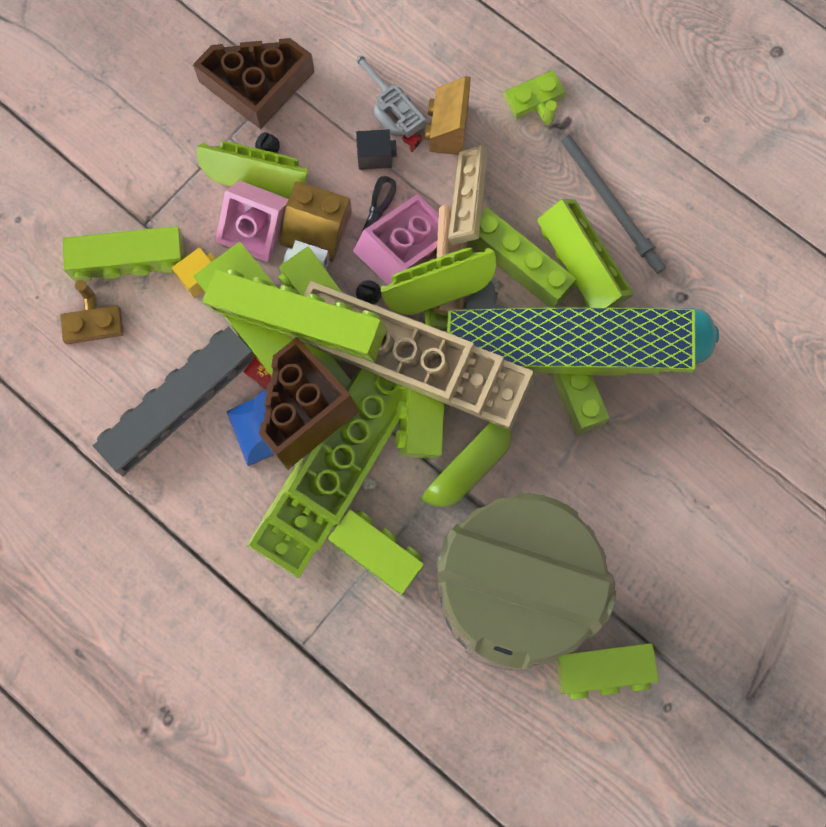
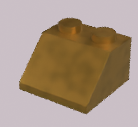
M465 76L437 87L435 99L430 98L428 115L433 116L432 124L426 123L425 141H430L429 152L459 155V152L463 151L471 77Z
M296 181L286 204L279 244L293 248L295 240L327 250L330 261L333 262L352 213L350 198Z

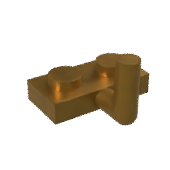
M78 280L75 283V289L83 297L84 310L60 314L63 342L67 345L124 336L121 308L118 305L96 308L95 293L84 280Z

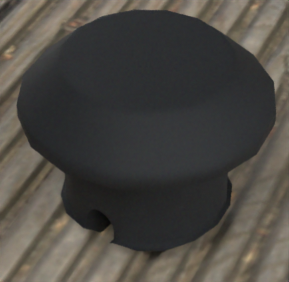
M263 132L258 136L255 148L277 153L280 148V142L274 135Z
M363 281L356 289L357 299L370 304L377 303L381 298L380 286L374 281Z

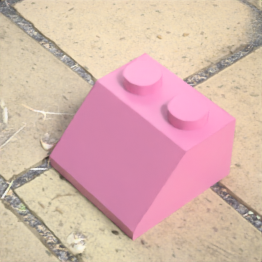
M239 180L225 190L215 242L230 248L241 242L251 256L268 262L281 235L288 199Z

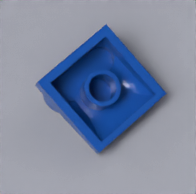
M267 390L259 393L254 399L226 411L247 466L275 455L259 435L261 422H264L266 407L264 403Z

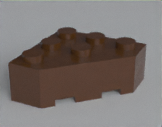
M291 38L279 39V42L264 44L262 41L240 42V46L224 47L223 44L211 45L193 64L197 78L202 85L259 129L265 126L315 72L312 54Z
M298 337L294 338L273 355L271 365L273 373L271 383H268L264 403L266 407L264 422H261L259 431L261 438L287 470L360 412L351 394Z

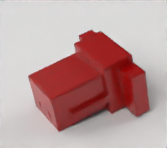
M419 134L418 136L412 135L407 138L404 135L402 140L410 145V151L413 152L421 143L422 136Z

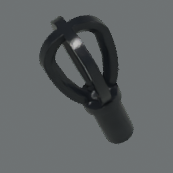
M388 176L378 178L372 194L370 213L363 230L378 221L392 202L396 193V181ZM385 183H390L391 188L385 200L378 208L377 200L380 190Z

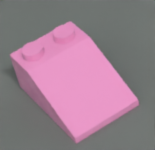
M417 194L364 229L353 252L388 285L392 282V275L428 262L437 253L439 213Z

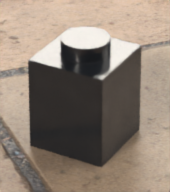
M390 129L356 131L359 170L392 168V157H397L396 140H390Z

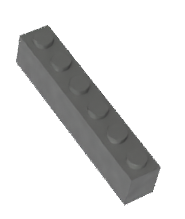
M229 326L224 331L216 332L210 338V343L202 350L194 351L182 368L171 371L159 388H154L147 392L142 399L143 402L135 409L131 408L124 412L120 417V422L112 429L108 428L100 433L97 437V442L92 446L115 472L124 477L255 358L252 350Z

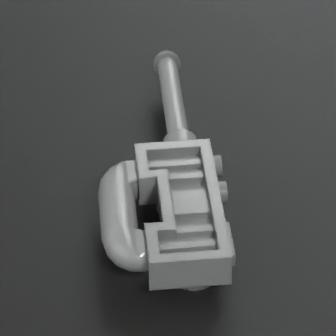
M358 56L356 59L357 63L364 68L381 88L382 93L376 97L377 104L374 107V115L385 129H390L391 135H405L407 138L426 126L425 117L410 102L409 96L403 94L402 88H398L395 84L392 86L386 84L367 63L365 57ZM391 112L399 119L397 124L394 123L387 113Z

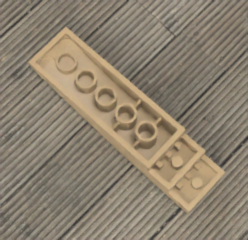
M310 281L303 296L307 297L308 293L322 297L325 303L335 305V302H341L352 307V311L361 314L364 310L374 312L381 317L380 319L387 327V331L375 363L301 340L304 344L425 396L511 430L534 377V371L508 362L500 355L476 347L473 342Z

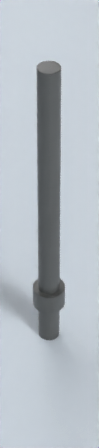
M571 135L564 137L561 143L636 244L635 249L641 258H646L657 274L666 269V266L654 251L656 248L649 238L643 236Z

